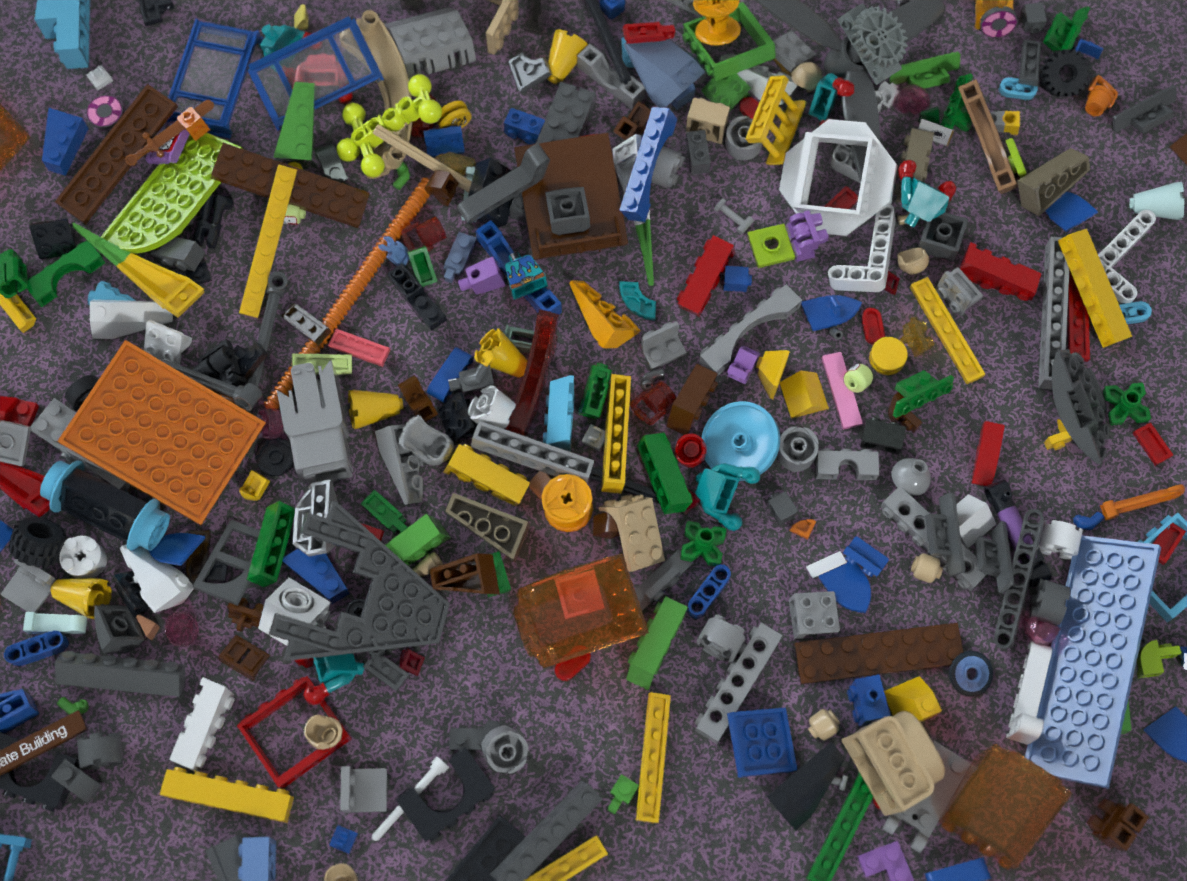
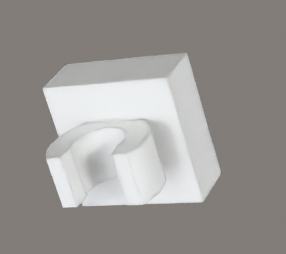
M102 65L86 75L97 90L113 81Z
M884 81L880 85L878 92L884 96L883 104L890 108L899 94L898 86Z
M591 424L582 439V443L600 451L605 441V431Z

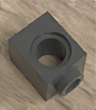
M1043 3L1024 5L1021 12L1024 32L1038 33L1042 31L1047 22Z
M786 491L781 494L777 492L769 497L767 507L779 526L797 516L798 510Z

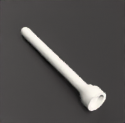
M438 756L431 762L432 765L429 772L414 787L418 794L427 787L437 774H444L449 768ZM399 805L372 834L374 841H378L402 815L404 811Z

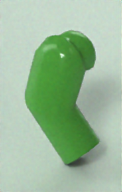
M404 162L396 169L398 178L393 183V186L398 190L410 178L409 167Z
M62 697L57 703L69 715L77 710L85 714L89 709L88 702L84 699H81L80 702L71 703L66 697Z

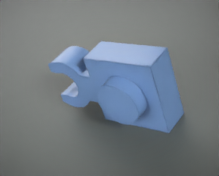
M384 236L383 239L387 241V246L384 244L379 245V249L387 251L388 255L386 258L396 266L400 264L405 266L409 260L408 252L410 250L401 242L394 243L391 237Z

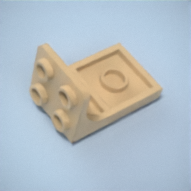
M488 0L500 6L486 32L488 53L495 55L497 50H501L504 36L509 35L511 23L516 21L518 17V0Z
M630 494L621 496L619 501H616V499L605 501L604 505L598 507L599 511L608 512L618 526L627 571L633 572L665 561L652 498Z

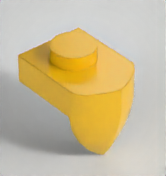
M1057 419L1060 433L1048 437L1044 442L1047 450L1051 448L1059 450L1066 446L1065 443L1073 440L1060 419Z
M251 470L245 483L239 488V492L246 500H260L270 480Z

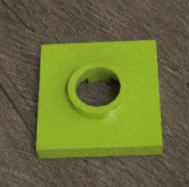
M1010 138L1005 140L1011 154L1007 157L1014 174L1018 173L1019 177L1022 178L1027 173L1014 139Z
M785 224L747 233L758 268L795 259ZM775 239L779 245L775 249H768L765 246V241Z

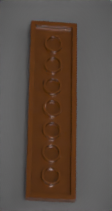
M147 84L55 200V203L86 225L131 168L125 161L126 156L136 153L147 145V140L142 137V134L148 132L151 139L155 137L178 108V105Z
M226 143L222 144L211 179L269 198L278 164L297 170L289 205H294L302 210L359 228L370 192Z
M958 622L794 643L801 685L951 666L953 660L963 653Z

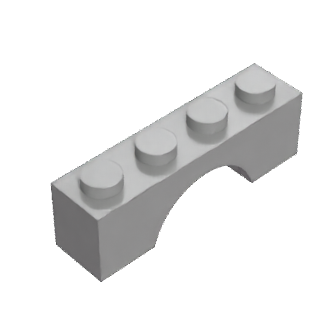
M591 44L577 55V68L631 110L638 101L642 102L645 99L644 85L632 76L628 84L624 85V83H621L617 73L607 63L604 55Z

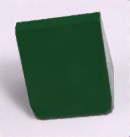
M938 106L921 111L918 118L919 125L922 119L940 125Z

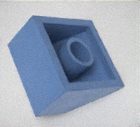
M270 837L243 838L242 844H239V857H242V866H239L238 869L239 880L275 881L276 840Z

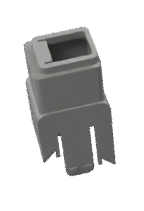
M331 360L323 371L321 366H318L320 380L316 379L315 369L311 363H303L291 368L298 413L295 411L292 391H288V397L277 390L283 427L290 440L295 471L301 481L307 482L309 486L314 482L329 479L337 481L353 476V467L347 441L349 437L348 423L339 377Z

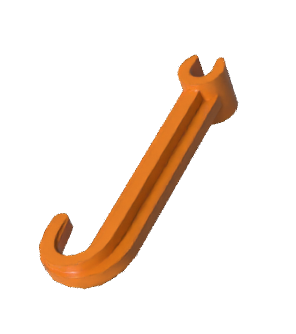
M1179 484L1117 502L1113 500L1102 503L1103 505H1100L1105 521L1114 519L1122 513L1173 500L1185 492V486Z

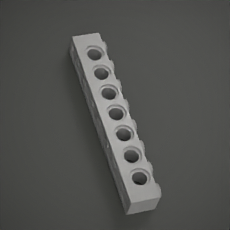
M1050 237L1045 246L1038 388L1052 390V369L1055 353L1066 349L1069 267L1058 243V240L1061 239L1060 237Z

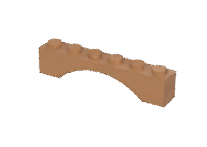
M975 79L958 87L978 134L1000 194L1018 188V182L980 84Z

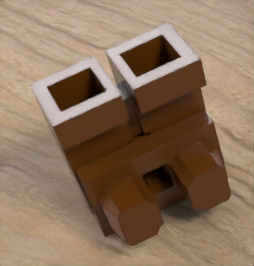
M1102 799L1098 808L1105 813L1104 817L1101 819L1098 815L1093 814L1086 823L1094 831L1092 834L1109 848L1127 851L1137 837L1135 833L1141 831L1149 816L1133 803H1128L1127 806H1124L1122 803H1114L1109 799Z

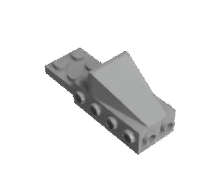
M53 398L31 425V432L61 451V456L68 462L72 460L82 461L85 466L84 472L89 471L93 474L92 476L106 481L108 484L124 490L126 493L134 489L132 485L57 442L76 412Z

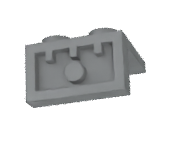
M677 321L674 323L668 322L659 330L648 331L642 337L641 352L651 370L657 369L687 354L678 337L679 324Z
M15 559L14 563L19 566L18 571L4 588L1 595L27 612L37 613L50 595L51 585L56 579L38 567L28 566Z
M834 591L794 593L791 596L789 605L794 639H802L807 634L838 633L840 631Z
M342 766L340 810L343 813L386 812L387 769H352L350 766Z

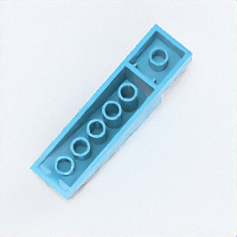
M38 0L34 20L45 39L56 38L54 50L55 53L59 54L61 63H64L66 69L88 68L90 0Z

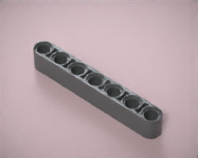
M1037 509L1028 510L1024 516L1012 563L1013 577L1015 578L1016 575L1022 574L1025 576V581L1020 585L1013 582V585L1005 591L994 634L995 644L1005 650L1013 647L1045 524L1043 514ZM1032 515L1040 516V521L1035 525L1030 524L1029 518ZM1029 534L1035 536L1034 543L1030 545L1024 543V538ZM1027 554L1030 556L1029 563L1025 565L1020 564V556ZM1013 594L1020 596V601L1016 605L1009 603V598ZM1008 614H1012L1015 617V621L1011 625L1004 623V618ZM1003 634H1007L1010 637L1007 645L999 643V637Z

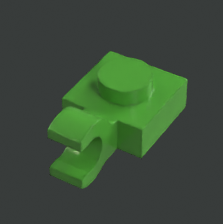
M621 774L610 792L614 799L610 803L608 811L615 814L622 802L628 805L639 785Z

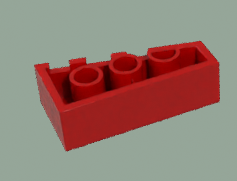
M714 235L711 240L707 239L703 250H705L703 256L697 258L694 265L696 267L694 273L689 274L685 282L687 284L685 290H681L677 297L680 308L700 317L712 295L710 293L711 290H715L720 281V272H725V266H728L729 263L728 258H733L735 255L733 244Z

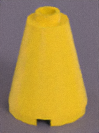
M561 29L556 30L554 33L548 60L552 75L547 80L553 84L564 81L577 64V55L588 46V43L575 34L573 36L566 35L568 31Z
M497 328V331L494 329L490 330L479 342L481 348L479 351H475L474 356L478 363L483 364L485 362L481 356L485 351L490 350L495 355V360L490 364V368L517 378L525 376L529 372V361L499 328Z
M348 390L349 414L353 429H359L398 415L400 410H403V400L397 394Z
M101 578L58 579L51 585L50 589L54 599L89 619H95V605L109 604L112 594L111 587L107 585L109 582Z

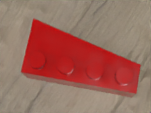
M970 242L963 256L960 270L971 282L979 284L984 289L992 288L998 290L1003 295H1015L1023 301L1033 299L1041 277L1040 272L1022 264L1013 265L1010 259L1004 256L997 258L992 255V251L988 249L981 251L976 248V244Z

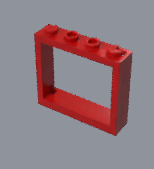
M308 676L302 677L299 680L296 679L292 687L279 691L275 695V699L262 703L258 707V711L252 715L247 714L240 721L241 723L237 725L280 789L287 787L352 740L341 724V740L334 747L315 750L281 776L250 732V729L305 691L308 686H315ZM324 699L320 703L321 707L328 717L339 721Z

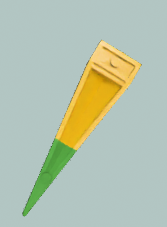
M72 223L76 231L162 309L165 308L177 318L204 294V288L190 278L163 268L129 251L122 250L119 246L76 223Z

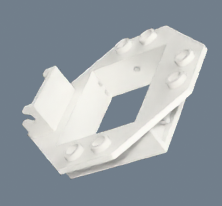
M828 119L813 132H806L805 138L786 152L779 191L796 214L808 210L810 214H821L823 223L815 227L817 231L826 229L828 234L847 236L885 206L891 205L898 165L865 122ZM818 142L867 146L856 210L807 205Z

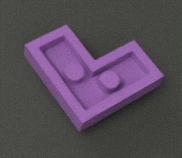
M898 841L857 856L865 877L886 870L890 881H914Z

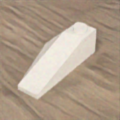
M99 299L90 301V326L92 338L115 339L146 330V323L149 320L162 325L173 322V314L165 308L162 309L155 301Z

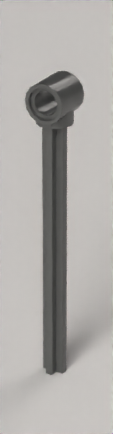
M277 271L270 274L268 278L266 293L269 296L257 341L266 352L279 301L284 296L288 282L286 275ZM280 281L283 285L276 287L273 285V282ZM265 359L248 379L247 383L259 388Z
M156 357L201 385L233 397L235 404L246 411H251L262 397L261 390L253 384L247 383L245 386L239 385L236 387Z

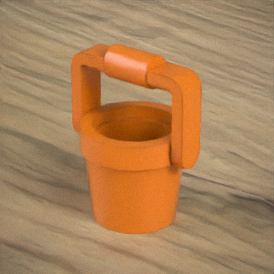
M1100 75L1094 77L1088 87L1089 93L1085 110L1091 116H1101L1106 108L1109 109L1113 106L1118 96L1117 90Z

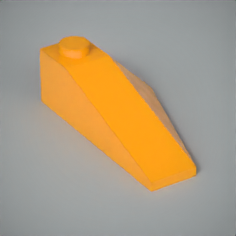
M570 281V287L591 334L598 341L597 343L600 347L605 349L618 348L639 334L641 330L625 314L622 317L613 311L615 306L612 303L609 304L600 300L601 294L585 281Z

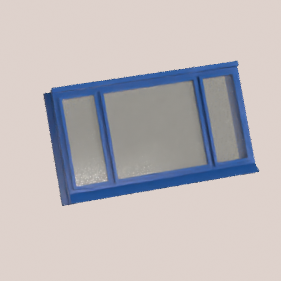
M349 16L248 64L249 75L277 131L282 129L295 82L316 83V110L376 80L378 83L384 80L355 18L351 20Z
M195 19L168 96L170 100L178 105V108L167 122H176L178 120L177 117L189 107L194 109L205 100H211L214 103V108L201 117L210 129L207 133L230 139L232 131L229 124L248 69V64L250 63L256 43L261 44L263 41L259 30L249 31Z

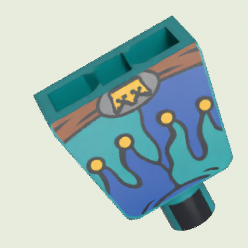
M519 252L509 255L510 262L505 264L514 300L548 287L545 273L531 255L521 257Z

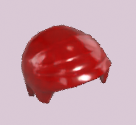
M691 433L679 438L676 443L675 454L681 465L694 468L705 460L707 447L700 436Z

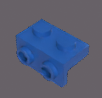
M511 108L504 121V131L512 139L519 138L529 145L536 144L545 120Z
M449 126L443 129L432 128L424 131L427 154L431 157L436 158L465 153L461 126Z
M857 536L854 537L850 545L843 552L848 562L853 565L856 563L863 567L862 571L870 577L873 575L878 576L889 561L888 557Z

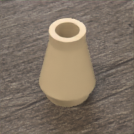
M433 552L431 554L428 553L412 570L422 578L430 574V569L444 564L436 552Z

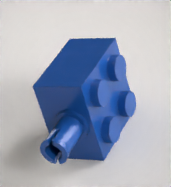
M880 674L855 679L849 686L850 689L847 690L849 702H853L855 710H852L854 722L858 723L859 728L890 716Z

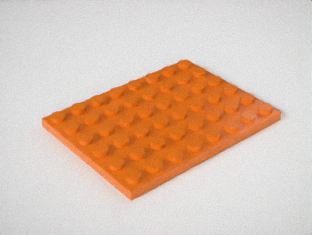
M125 340L57 442L152 498H156L159 502L195 523L202 525L266 422Z

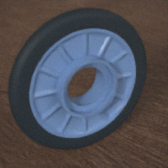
M966 651L959 654L950 666L949 677L951 684L957 692L964 696L974 697L983 694L990 687L993 680L991 662L985 655L977 651ZM970 668H974L976 676L970 680L967 677V671Z

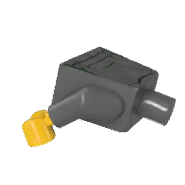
M490 350L485 351L481 356L485 362L483 364L480 363L478 368L459 372V378L448 380L450 391L462 389L463 393L466 394L481 391L487 386H494L490 364L494 362L495 355Z

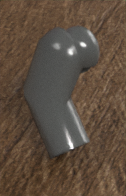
M843 324L829 327V335L836 340H840L843 337V333L838 328H841Z
M659 369L645 373L640 382L641 389L644 391L651 390L655 380L665 378L664 370Z

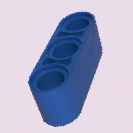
M455 347L428 386L427 394L445 403L447 396L453 392L450 391L448 380L459 378V372L468 370L467 367L469 364H472L474 356Z
M717 565L690 599L687 608L690 617L694 619L702 618L728 584L731 572L727 566ZM722 572L726 575V578L719 580L715 574ZM711 588L714 594L707 596L703 590ZM699 604L702 607V611L695 612L691 606Z
M50 631L8 646L4 651V658L14 666H24L65 651L69 645V640L59 631ZM60 637V643L53 646L54 640ZM40 644L39 651L33 653L34 647ZM20 651L18 659L13 660L14 654Z
M984 857L925 874L927 881H985L991 879Z

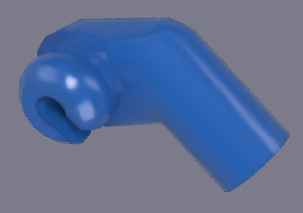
M1096 512L1091 518L1076 515L1073 518V523L1078 528L1089 531L1103 521L1104 516L1100 512Z

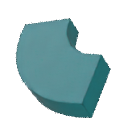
M619 281L620 295L628 309L641 318L655 321L656 301L648 299L641 293L638 282Z

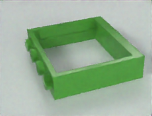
M743 1L739 3L733 13L729 14V17H732L737 22L740 21L758 45V48L715 64L695 35L696 26L705 19V16L683 24L684 34H682L684 42L689 44L691 52L697 55L699 63L704 65L706 73L711 75L714 81L776 58L775 43Z

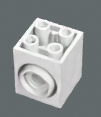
M288 578L265 600L258 629L269 634L274 614L276 613L326 628L324 623L329 617L330 612L328 609L331 602ZM270 635L287 646L288 640Z

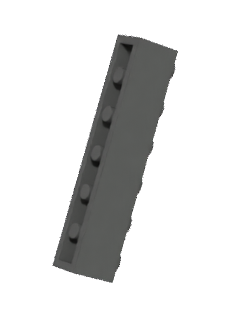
M72 651L61 652L54 662L56 684L176 697H180L186 685L185 664H178L176 662L138 660L132 657L119 658L112 655L100 656L93 653L80 654Z
M580 781L490 875L496 881H525L603 799L589 784Z

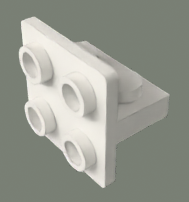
M147 321L144 351L180 365L181 353L190 346L192 338L157 322Z

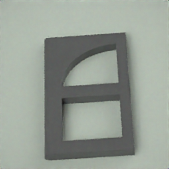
M230 520L193 584V589L238 605L250 584V581L246 579L252 558L250 562H247L221 551L233 531L258 540L260 530ZM216 561L244 571L238 578L227 583L210 584L204 582Z

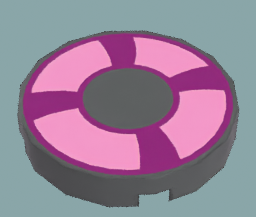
M994 7L982 15L980 22L981 31L987 37H1004L1016 28L1018 24L1017 15L1009 7Z
M112 95L97 96L91 100L86 109L88 121L93 127L100 128L101 130L112 129L125 113L122 103Z

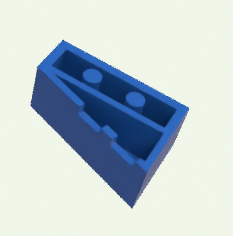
M48 108L42 161L49 171L66 176L89 128L83 118L52 108Z
M297 549L283 557L282 562L287 568L293 571L322 597L331 602V604L350 594L326 553L307 556Z
M19 689L0 694V733L5 734L40 714L33 697L25 690Z

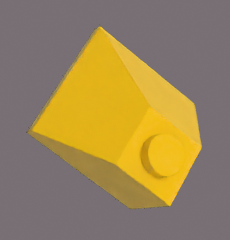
M765 351L763 357L759 356L756 368H759L757 375L770 399H774L790 351Z
M920 676L884 691L887 705L893 716L901 711H907L922 722L942 712L933 691Z

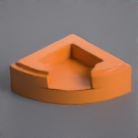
M806 519L796 522L791 527L790 532L808 540L816 520Z

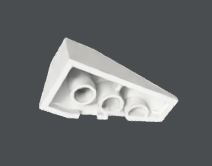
M732 53L722 55L720 59L724 61L737 55ZM756 65L737 73L752 88L750 91L759 100L762 98L770 76L786 75L789 81L785 91L789 96L797 87L791 76L780 71L778 74L768 71L769 67L764 65Z
M127 544L120 547L127 566L135 574L133 577L135 583H139L141 587V597L154 613L182 604L193 591V585L181 571L168 563L156 561L147 549L140 546L136 550L131 551L127 548Z

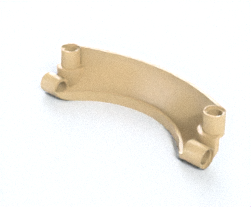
M372 10L363 12L362 17L357 18L356 22L384 78L383 81L378 83V86L383 96L385 110L392 107L396 108L395 104L402 98L410 97L412 99V95L408 90L409 78L395 42L378 15ZM348 28L340 32L341 45L358 58L371 72L351 29ZM405 122L401 130L392 131V133L409 142L412 122L410 124ZM385 141L373 149L374 154L381 156L385 162L384 172L375 178L389 174L391 169L399 168L406 154Z

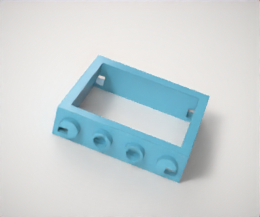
M1176 513L1173 517L1168 515L1160 522L1163 526L1159 529L1154 527L1146 534L1148 539L1144 542L1140 539L1138 542L1153 543L1157 536L1172 522L1186 531L1183 538L1187 541V521L1179 513ZM1152 591L1149 604L1166 622H1169L1187 607V594L1169 609Z

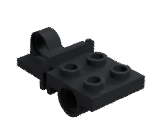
M227 339L198 358L199 364L193 369V371L236 387L247 383L246 378L239 376L241 372L231 341Z

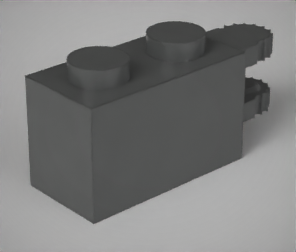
M175 237L158 247V251L153 250L150 255L160 260L162 264L169 268L173 266L183 271H195L206 252L196 241Z

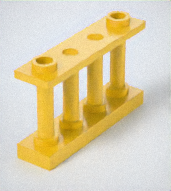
M786 75L769 77L745 138L748 143H762L769 151L766 161L767 165H782L784 163L785 154L789 150L807 103L805 100L793 101L787 94L785 89L789 79ZM781 99L788 106L785 113L779 107ZM775 114L782 121L779 129L773 122ZM769 130L776 137L773 144L767 138Z

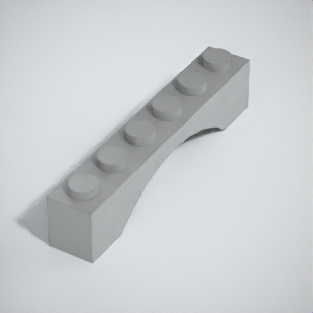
M787 284L782 288L778 287L773 291L772 296L768 300L763 299L758 304L756 310L746 313L739 324L737 322L729 328L727 334H721L716 338L711 347H705L700 352L699 362L703 367L720 375L729 367L735 346L749 330L767 321L787 319L800 308L802 299Z

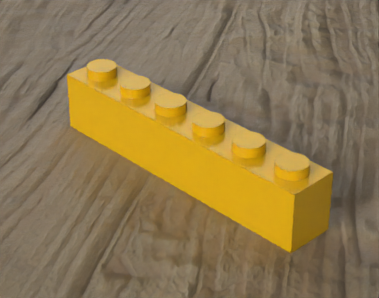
M1088 230L1077 231L1058 240L1102 348L1132 337Z
M611 374L607 395L601 492L621 494L625 484L631 376Z
M174 767V770H166L160 795L164 797L288 823L294 797L289 795L287 790L277 789L276 792L268 791L269 787L256 784V788L249 787L248 782L240 780L230 783L227 782L228 778L222 776H215V779L207 778L206 773L195 771L194 775L186 773L187 769Z

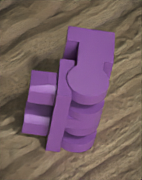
M808 210L791 216L789 218L790 223L786 224V230L792 244L796 262L814 258V250L818 249L819 244L828 241L827 230L817 231L815 228L823 223L821 214H810Z

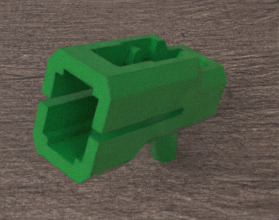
M8 249L0 254V294L5 298H11L18 294L17 291L20 293L27 288L28 279L27 265L22 262V258L13 249Z
M597 363V365L591 366L578 409V415L592 419H599L601 417L612 370L608 369V365Z

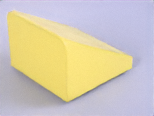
M301 4L294 15L295 28L299 30L308 29V13L304 4Z

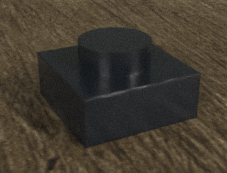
M216 561L205 582L226 583L228 565Z

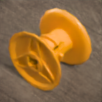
M694 0L693 6L695 11L701 16H705V19L696 26L695 35L697 39L708 45H724L734 41L740 35L741 27L735 19L729 17V14L737 9L739 0Z
M564 474L551 479L544 487L541 497L545 517L551 526L564 532L577 531L586 526L593 513L592 493L586 481L575 475Z

